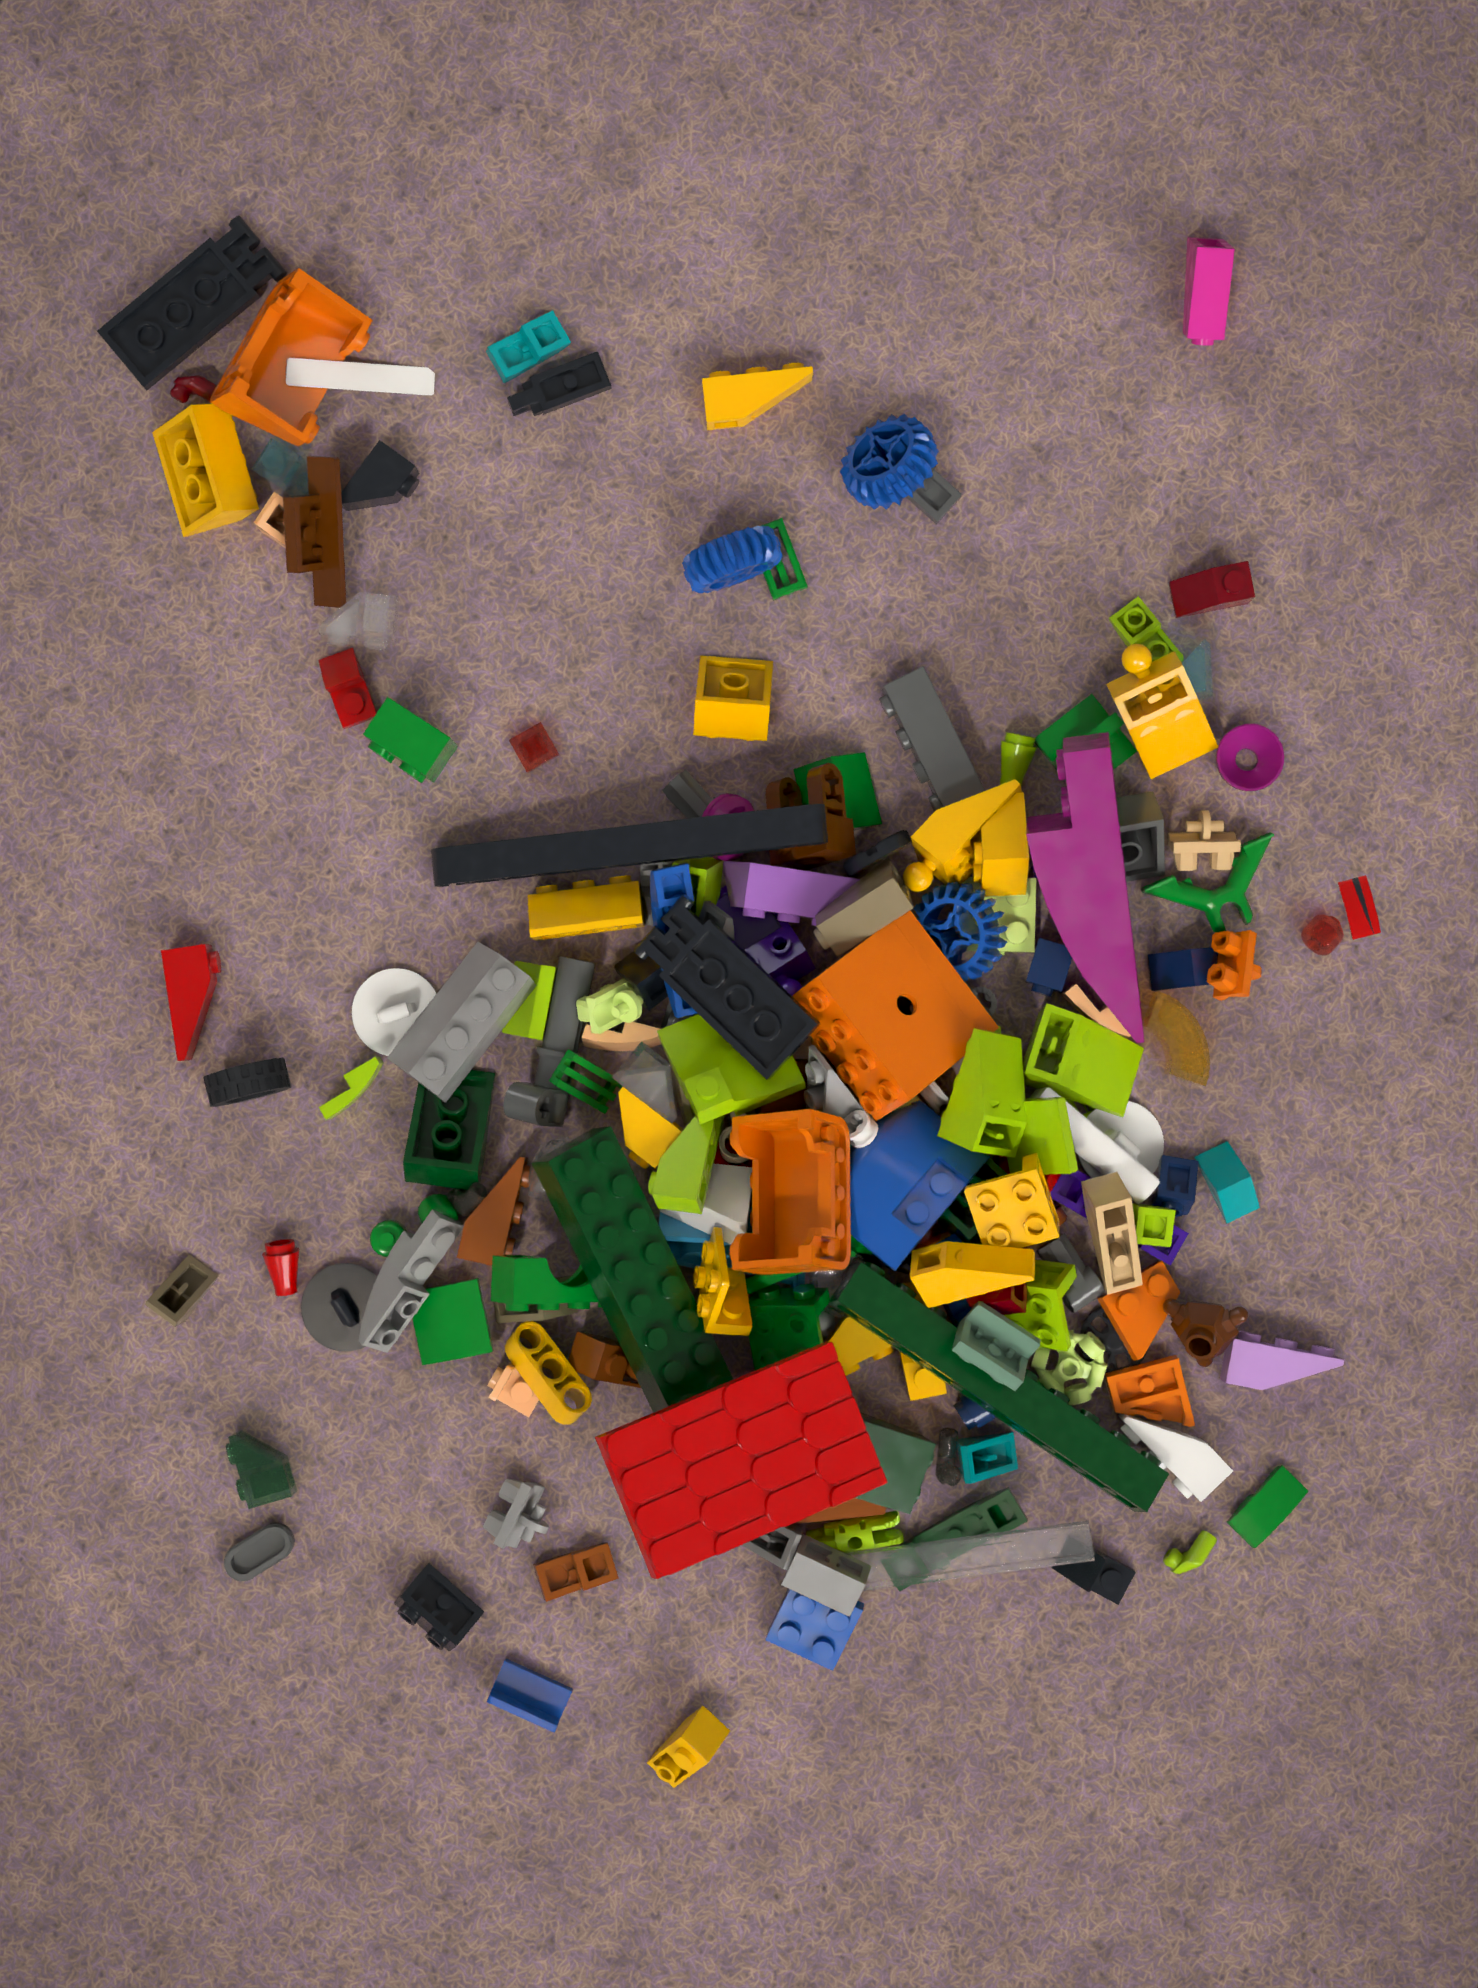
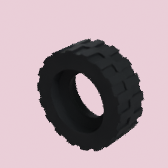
M284 1058L247 1063L203 1077L210 1107L240 1103L291 1088Z

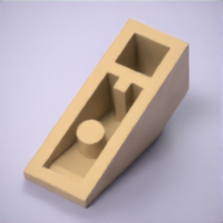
M1118 1172L1081 1181L1085 1212L1107 1295L1143 1285L1132 1198Z

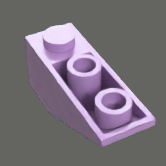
M1239 1331L1238 1337L1233 1339L1224 1352L1220 1380L1228 1384L1265 1390L1343 1366L1344 1360L1333 1356L1335 1349L1312 1345L1311 1351L1297 1349L1298 1342L1275 1338V1344L1260 1342L1261 1335Z

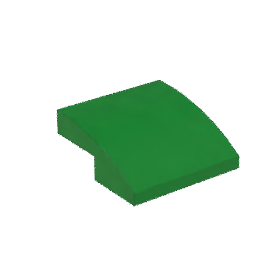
M479 1278L425 1288L429 1296L412 1318L422 1365L451 1361L494 1351Z

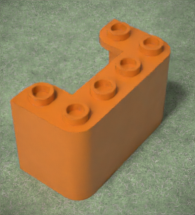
M814 1109L732 1117L730 1144L739 1156L752 1160V1173L750 1175V1185L752 1188L750 1223L752 1233H740L730 1246L732 1270L759 1275L845 1269L849 1264L851 1256L850 1135L845 1120Z

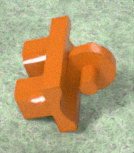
M1251 930L1241 932L1222 931L1212 935L1211 947L1214 951L1218 952L1217 964H1213L1208 969L1207 982L1214 987L1213 998L1222 1001L1229 997L1249 996L1251 980L1259 979L1262 974V968L1253 963L1257 933Z

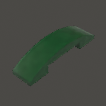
M1007 1487L943 1518L881 1557L880 1560L900 1592L931 1575L932 1570L986 1540L992 1537L996 1539L1026 1523L1028 1518L1010 1488Z

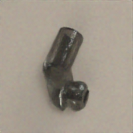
M479 1182L473 1183L466 1192H464L465 1189L457 1188L451 1189L448 1192L447 1198L459 1215H470L488 1195L486 1187Z

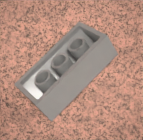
M477 942L392 1050L387 1059L446 1103L534 990L536 984L529 975L505 957Z

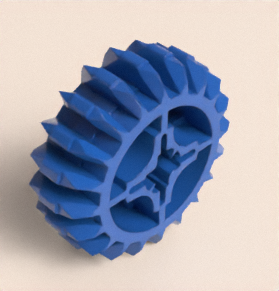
M891 414L885 422L878 418L875 426L871 428L866 426V432L861 436H854L856 442L854 445L846 447L848 455L841 459L843 468L840 470V473L846 485L845 488L857 502L863 506H870L874 510L879 506L887 510L892 502L901 505L903 498L907 496L913 498V492L917 488H925L923 481L933 476L931 468L938 464L936 455L939 451L932 433L921 421H918L915 417L909 418L905 414L898 418Z
M757 525L740 531L736 530L733 533L723 535L700 545L699 548L687 554L682 562L687 583H690L692 591L697 593H709L727 587L730 588L733 585L753 579L778 565L783 557L780 550L781 544L778 536H775L773 529L769 526Z
M955 881L948 883L947 886L942 884L934 887L933 893H925L922 896L923 903L916 904L913 909L918 914L916 916L917 920L965 982L968 978L972 980L980 978L982 972L987 973L991 971L994 967L992 962L1001 959L1002 954L997 948L1005 947L1007 941L999 937V934L1006 932L1008 927L998 923V919L1003 916L1004 912H994L992 909L997 899L990 898L984 900L986 889L980 888L974 891L973 884L964 883L960 886L959 882ZM948 903L954 904L953 911L949 912L948 918L942 921L938 920L941 910ZM978 944L977 951L970 960H961L962 954L967 951L968 946Z

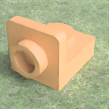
M509 1362L505 1370L498 1366L487 1385L493 1389L489 1396L491 1400H499L527 1417H530L539 1401L511 1362Z

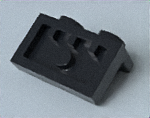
M430 1563L422 1569L394 1602L399 1607L397 1612L401 1618L413 1626L417 1623L427 1632L425 1635L426 1639L439 1650L445 1648L451 1651L484 1613L478 1605Z

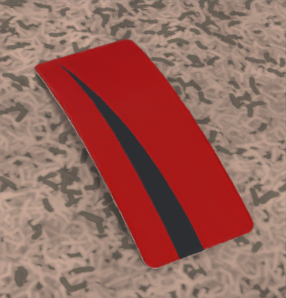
M1366 875L1338 882L1352 939L1381 933Z

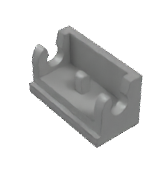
M803 1534L781 1585L850 1617L866 1585L871 1565Z

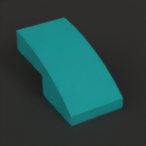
M552 310L521 325L519 332L488 346L486 353L503 383H506L568 347L571 341Z

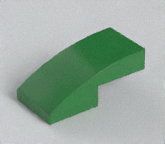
M1283 1465L1277 1466L1258 1490L1246 1497L1228 1519L1227 1523L1252 1548H1256L1285 1520L1309 1491Z

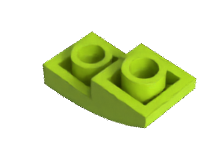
M1139 596L1109 617L1110 623L1127 647L1132 644L1146 646L1151 652L1152 662L1175 651L1181 662L1184 661L1183 654L1161 629L1160 621Z

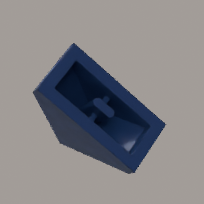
M1212 947L1148 954L1151 991L1211 985L1207 982L1208 969L1213 964H1217L1218 952L1214 951Z

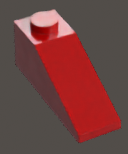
M209 944L161 950L177 1061L192 1060L217 984L216 973H221L220 955L218 951H213L212 945Z

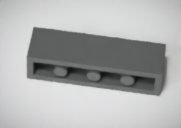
M924 666L884 685L882 688L884 696L880 697L879 701L887 717L894 716L900 727L895 732L904 751L911 749L917 761L912 764V767L921 784L927 782L933 793L928 799L934 812L937 809L985 791Z

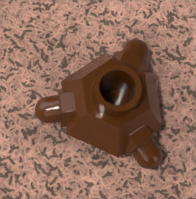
M1167 1299L1163 1304V1310L1171 1317V1326L1185 1346L1187 1353L1196 1358L1197 1363L1202 1367L1210 1366L1213 1358L1223 1354L1233 1339L1239 1334L1237 1329L1239 1325L1248 1319V1312L1243 1307H1236L1229 1311L1228 1309L1225 1310L1221 1304L1191 1301L1185 1305L1180 1304L1175 1299Z

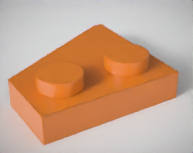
M1161 1260L1141 1271L1143 1285L1108 1295L1105 1293L1097 1298L1133 1361L1143 1358L1166 1319L1167 1314L1163 1310L1164 1302L1167 1299L1177 1300L1181 1293Z
M1177 1355L1105 1373L1115 1413L1131 1416L1137 1414L1151 1420L1161 1421L1163 1419L1182 1423L1183 1426L1187 1427L1195 1426Z

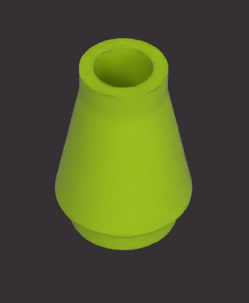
M1006 732L1005 741L1001 740V778L999 784L1015 779L1022 786L1025 774L1037 747H1034V737Z

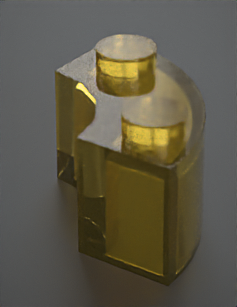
M1160 991L1153 992L1143 1019V1028L1152 1033L1162 1045L1166 1059L1164 1074L1197 1086H1206L1209 1077L1210 1055L1207 1040L1200 1024L1193 1014L1178 1000Z

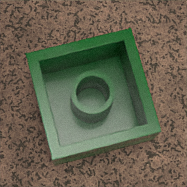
M389 697L386 698L363 733L371 741L368 745L369 749L389 763H392L394 758L402 762L399 768L420 783H423L425 778L434 783L458 747L449 736Z

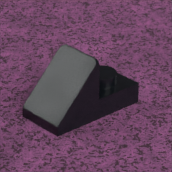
M1068 1535L1051 1567L1085 1591H1093L1119 1605L1136 1573L1132 1568Z

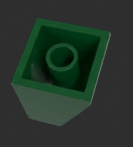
M860 1412L888 1483L855 1498L911 1514L914 1504L920 1497L921 1484L925 1473L933 1462L936 1444L918 1433Z

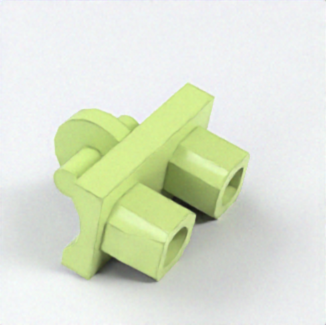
M624 978L614 984H607L601 987L600 991L590 996H584L576 1001L578 1019L590 1022L591 1033L601 1034L622 1022H634L642 1014L643 999L641 996L636 995L632 985Z

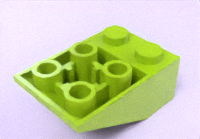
M1046 1003L1038 1013L1024 1057V1084L1037 1089L1050 1087L1061 1097L1123 1118L1144 1048L1083 1015Z
M974 1028L971 1038L966 1044V1053L959 1073L954 1079L953 1091L947 1108L942 1114L941 1126L937 1136L973 1152L1015 1158L1027 1124V1115L1023 1103L1025 1101L1021 1038Z

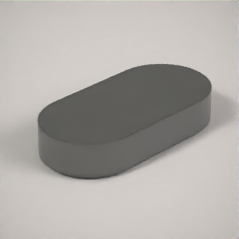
M270 1523L234 1545L227 1552L224 1559V1567L227 1574L234 1580L248 1581L286 1558L291 1553L295 1542L291 1529L282 1523Z

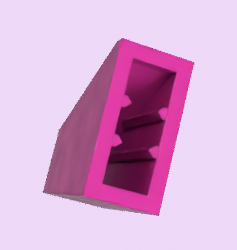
M1187 237L1183 334L1187 338L1192 339L1191 343L1195 345L1211 346L1214 344V340H1224L1235 249L1224 239Z

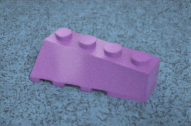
M724 861L723 863L730 906L743 908V916L765 918L766 912L778 913V921L799 923L800 916L812 918V926H816L815 915L860 880L750 862Z

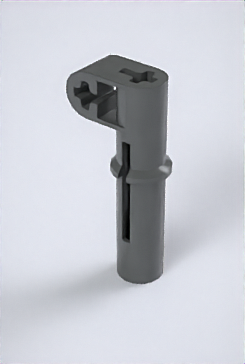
M559 956L542 1046H537L536 1048L539 1054L535 1081L534 1083L514 1082L509 1086L503 1104L506 1117L539 1126L563 1127L569 1093L549 1082V1079L568 1049L578 1054L584 1021L578 1019L576 1001L584 996H589L596 963ZM571 1061L568 1067L574 1070L576 1062ZM563 1074L561 1080L570 1085L572 1084L573 1078Z

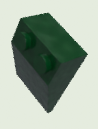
M471 1070L446 1103L418 1082L403 1159L405 1182L479 1191L486 1151L495 1073Z

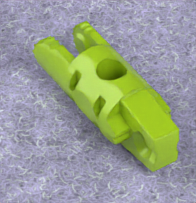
M898 1511L885 1512L884 1515L834 1521L824 1524V1527L806 1532L807 1536L843 1553L901 1544L904 1541L902 1531H899V1529H886L895 1527V1525L900 1523Z

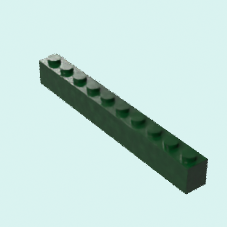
M867 1261L865 1264L860 1262L850 1267L828 1303L1132 1511L1148 1512L1169 1476L1168 1472L1159 1467L1161 1461L1146 1451L1139 1453L1129 1446L1131 1441L1126 1436L1115 1430L1108 1432L1099 1426L1101 1420L1097 1416L1084 1409H1081L1079 1412L1068 1404L1070 1399L1062 1392L1054 1388H1050L1049 1391L1037 1383L1039 1377L1026 1369L1024 1382L1016 1391L996 1382L989 1374L974 1364L965 1362L957 1353L952 1351L957 1327L945 1320L947 1314L936 1306L928 1308L914 1299L917 1294L912 1289L902 1283H897L895 1286L884 1278L885 1271L871 1262Z

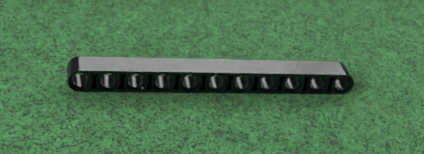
M809 804L431 849L434 886L446 887L449 884L455 883L456 885H466L820 845L828 843L825 804Z

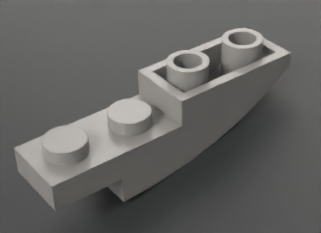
M432 1209L415 1234L407 1231L402 1232L386 1258L368 1299L358 1340L361 1345L388 1353L429 1296V1293L422 1285L462 1231L464 1226L459 1220L449 1218Z

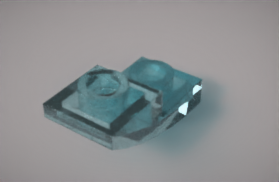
M271 438L251 469L291 496L309 494L307 461Z

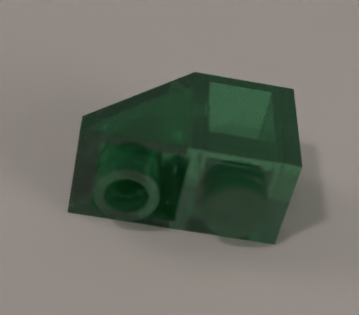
M242 1430L234 1432L228 1437L230 1443L226 1444L227 1456L231 1465L236 1464L240 1479L236 1480L237 1492L241 1501L246 1500L248 1509L292 1497L297 1492L286 1454Z

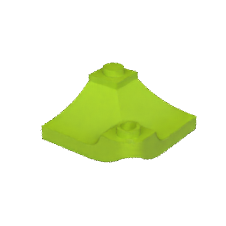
M699 1014L657 1030L660 1042L686 1099L689 1100L700 1125L733 1111L735 1116H739L806 1088L804 1078L793 1055L771 1079L766 1080Z

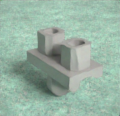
M506 1479L499 1491V1497L512 1505L507 1515L498 1510H492L483 1525V1528L495 1537L493 1544L502 1549H505L506 1546L517 1548L521 1539L531 1542L535 1531L542 1534L547 1533L550 1526L541 1520L546 1508L538 1504L545 1489L544 1486L536 1482H522L515 1479Z

